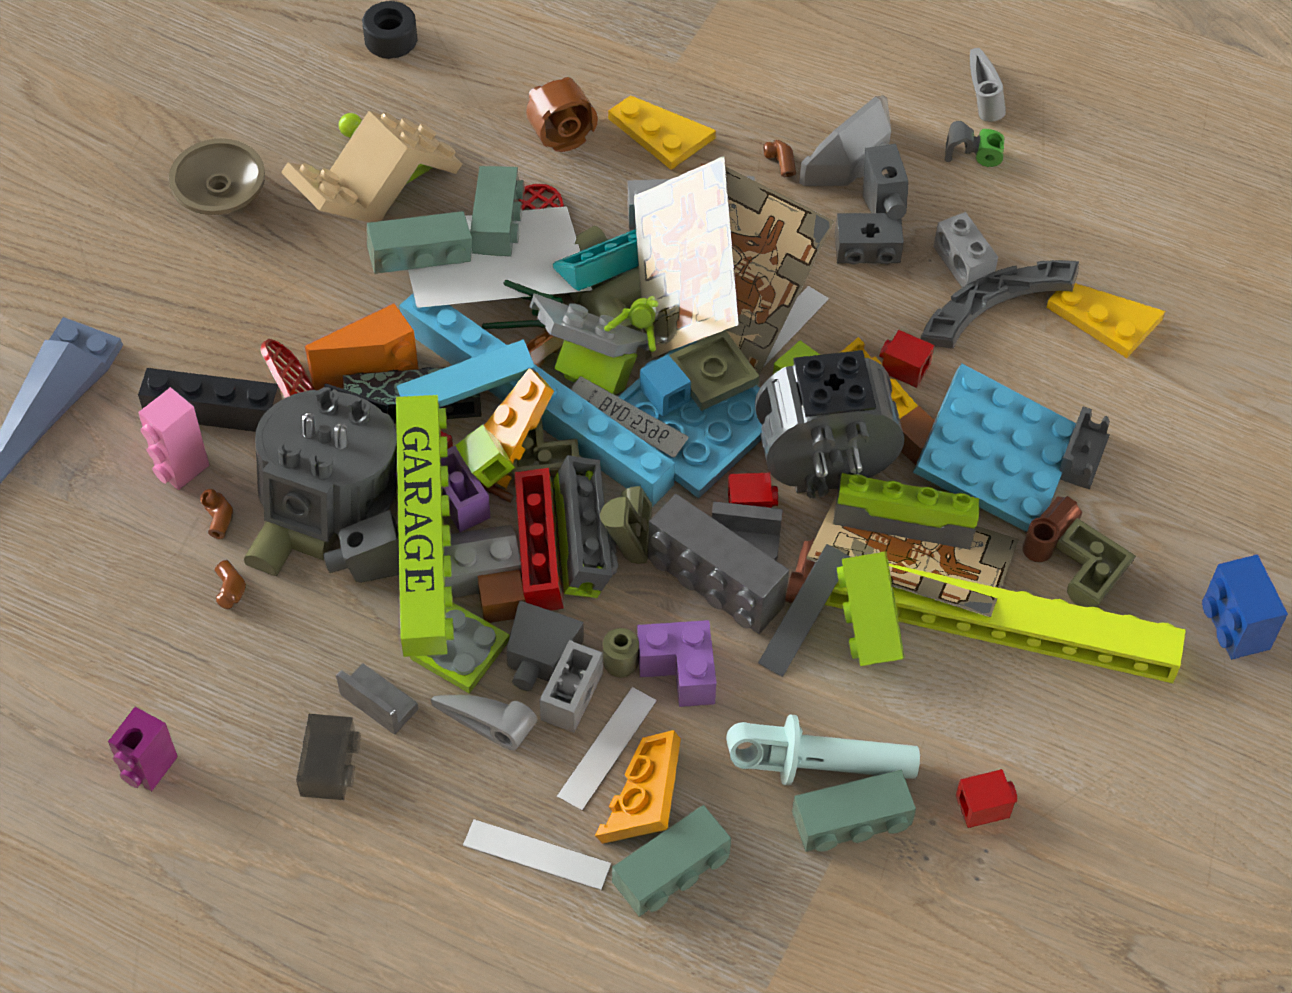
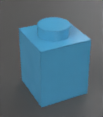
M668 354L658 360L649 361L640 369V390L662 416L690 401L691 381Z

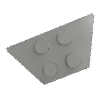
M535 293L529 307L539 310L537 317L546 326L545 328L550 335L613 358L623 354L636 353L638 347L645 351L649 350L647 334L620 324L609 332L605 331L604 327L614 319L611 316L601 315L598 317L588 313V310L581 305L569 304L568 306Z

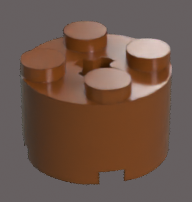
M565 77L554 80L543 86H537L530 91V100L526 109L527 119L544 146L551 147L557 152L570 151L587 141L585 136L590 130L594 132L598 122L597 113L581 87L572 78Z

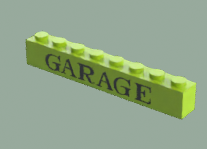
M438 395L396 397L400 637L403 657L448 654L447 640H454L453 618H446V608H453L452 586L445 587V577H452L451 555L444 556V547L451 546L450 525H443V517L450 516L449 495L442 494V487H449L448 465L442 466L441 458L448 457L447 437H441L440 429H447L446 408H439Z

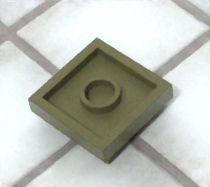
M726 330L669 355L691 381L690 396L701 411L759 384V374Z

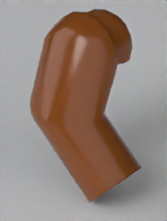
M781 140L766 142L763 146L764 156L767 159L775 158L779 161L781 176L792 177L796 175L791 146Z
M207 489L202 493L200 501L213 518L208 534L216 539H223L233 515V507L220 492H216L214 489Z
M223 560L215 567L216 574L223 581L220 588L221 592L216 596V602L224 609H231L234 603H238L241 600L246 583L230 561Z

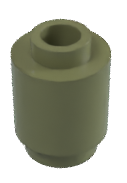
M625 628L611 630L603 640V664L605 669L613 676L619 678L627 677L637 669L639 664L638 637L631 630Z

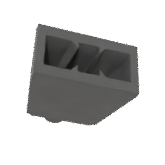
M890 144L865 148L862 196L871 213H887L890 219L899 220L907 213L909 183L897 145ZM887 169L888 174L883 176L882 171Z
M385 511L341 529L338 533L341 548L324 553L329 573L348 568L355 581L359 583L399 575L398 525L391 511Z
M520 601L506 652L508 667L516 670L512 683L521 690L531 691L537 678L549 682L569 640L582 645L584 641V623Z

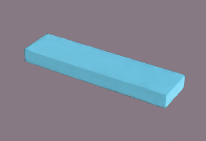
M523 339L402 383L396 387L400 397L438 395L440 408L522 378L529 368L535 372L536 369Z

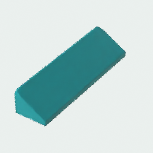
M636 229L555 261L553 268L578 291L639 266Z

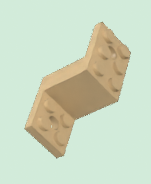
M368 111L330 170L323 168L320 171L306 163L297 165L287 162L281 173L319 211L370 223L383 219L419 164L456 174L462 163L454 156L455 150L448 144L439 142L435 138V131L427 125L421 123L417 126L406 118H402L400 121L387 112H383L381 115Z

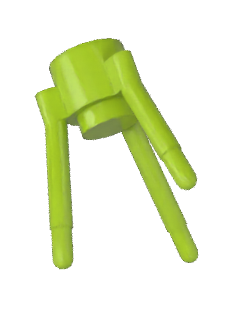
M649 296L648 299H637L631 305V309H623L620 315L610 321L604 327L605 331L609 332L624 320L630 319V322L635 327L645 328L649 350L654 352L656 350L653 322L658 302L654 296Z

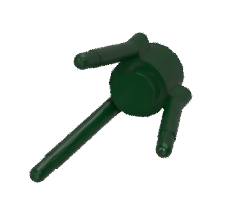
M509 280L503 282L506 287L531 296L521 297L522 299L532 301L535 293L563 303V298L541 293ZM532 309V315L538 316L539 310ZM539 319L483 323L481 326L483 329L528 327L546 329V326Z

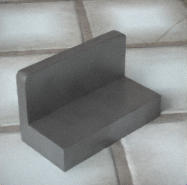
M713 502V519L777 561L783 509Z
M364 663L351 676L342 670L336 675L340 695L394 735L418 710V703Z

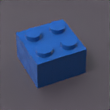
M1258 554L1218 564L1202 600L1205 615L1212 619L1217 629L1218 642L1222 648H1226L1231 660L1271 650L1288 615Z

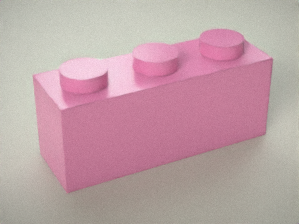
M171 387L138 412L143 426L140 430L149 446L146 450L154 462L152 470L161 482L165 484L169 482L176 489L180 490L210 466L194 406Z

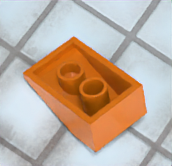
M394 303L305 346L311 381L315 390L324 388L325 384L344 388L343 375H352L360 372L377 373L390 370L419 369L414 330Z

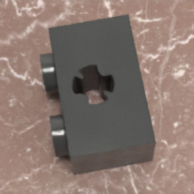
M837 213L835 226L837 263H901L904 245L902 219L892 220L888 217L887 213Z

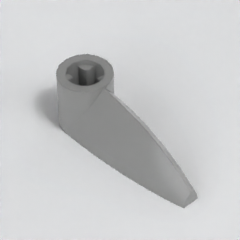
M980 48L970 49V69L976 92L979 117L988 122L1000 120L1006 114L1001 79L991 61Z
M439 695L431 699L432 706L509 750H516L538 720L536 714L528 706L518 701H512L508 705L496 700L472 695Z

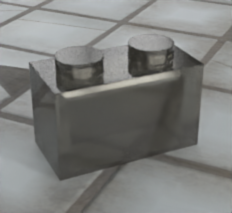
M308 714L296 778L300 797L345 800L347 787H353L355 778V765H351L352 755L359 753L361 733L355 731L353 717Z

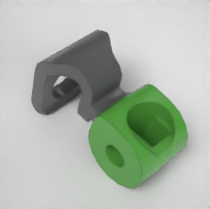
M955 121L950 125L948 131L945 161L951 162L954 147L964 142L965 153H975L979 164L986 167L998 166L1003 161L1005 138L1000 132L991 129H982L976 137L972 128L962 121Z

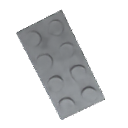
M676 493L649 521L648 559H650L651 563L657 569L667 571L675 576L686 589H694L704 596L707 602L714 608L723 609L729 613L743 628H750L760 634L785 606L789 569Z

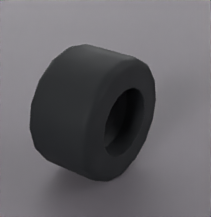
M383 1L372 5L362 18L365 45L374 55L386 59L399 58L414 49L418 41L416 19L411 8L405 4L396 1Z

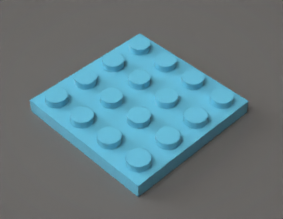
M697 341L671 350L667 354L670 355L676 351H679L687 346L696 343ZM640 378L618 396L620 399L689 437L675 458L656 447L654 448L675 462L674 480L697 498H700L762 440V424L759 422L755 410V399L760 389L757 385L703 411L700 410L690 396L688 403L664 416L658 412L640 390Z
M961 363L955 372L913 473L951 493H964L971 497L979 498L980 508L1027 532L1031 521L1039 518L1050 506L1062 472L1059 471L1076 423Z

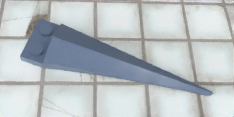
M65 317L61 319L50 339L44 341L0 429V484L54 423L108 371L123 346L119 337Z

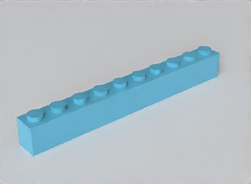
M414 293L399 305L400 312L414 330L415 339L452 365L507 346L450 305L417 308ZM534 364L536 372L554 390L542 415L543 430L559 441L578 439L579 455L581 457L600 460L601 471L625 488L641 486L653 507L674 486L675 462ZM521 378L488 391L504 401Z

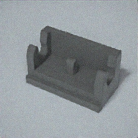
M1083 406L1059 471L1062 472L1060 480L1090 490L1110 436L1107 433L1110 420L1107 416H1104L1100 424L1092 422V409Z

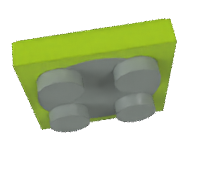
M453 603V608H446V618H453L454 640H447L448 654L411 656L410 659L470 694L506 647L510 634Z

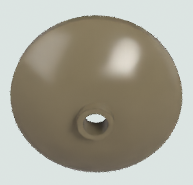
M210 139L190 146L175 159L169 172V184L175 199L185 208L205 215H222L245 207L259 195L265 182L264 164L259 154L247 144L232 139Z

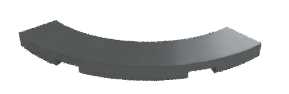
M1038 261L1035 266L1017 269L1015 265L981 277L955 292L951 296V300L942 309L939 308L935 311L926 324L921 339L936 347L954 349L962 332L976 317L1003 301L1035 292H1072L1079 272V261Z

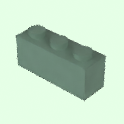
M479 167L470 229L472 254L511 256L513 243L519 242V224L515 223L522 219V203L518 202V199H524L525 184L524 180H519L518 167Z
M464 211L367 223V249L374 274L471 262L472 236Z
M902 769L794 796L792 814L805 852L815 849L819 852L828 851L836 847L837 844L850 840L855 843L863 842L870 839L874 834L886 831L890 834L902 832L912 825L916 812V807Z
M702 805L612 867V883L639 917L648 910L655 912L668 901V896L679 889L685 891L693 886L699 879V875L709 868L715 870L722 866L729 858L731 837L708 809Z

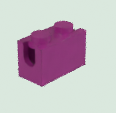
M137 707L133 708L108 741L114 755L113 761L118 765L121 772V779L134 788H138L140 784H143L144 788L151 792L178 757L166 723Z

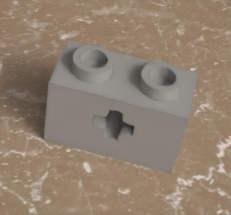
M569 640L540 698L541 721L573 733L575 732L603 675V652Z

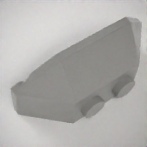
M884 95L875 96L819 144L815 152L801 162L799 183L803 186H848L857 177H863L865 148L889 145L891 125L888 98Z

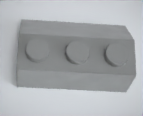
M512 525L450 534L451 546L444 547V556L451 555L452 577H445V587L452 586L453 598L479 594L477 578L479 575L519 570L522 580L521 560Z

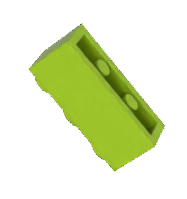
M887 552L843 558V566L837 567L840 588L847 587L849 602H843L846 623H853L855 637L849 638L852 659H859L860 666L904 659L905 655Z

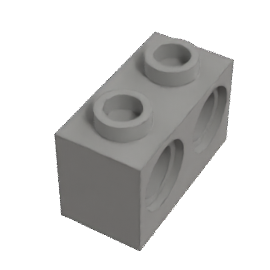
M966 212L938 222L933 247L962 288L981 277L995 272L998 256Z

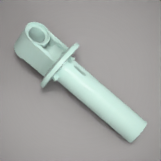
M791 714L787 717L784 727L741 722L733 725L728 730L726 736L730 758L734 765L742 769L780 772L782 784L788 786L792 784L797 768L876 776L902 769L904 778L916 779L920 765L918 746L803 735L797 715ZM744 742L753 743L749 748L746 749L737 748L741 743Z

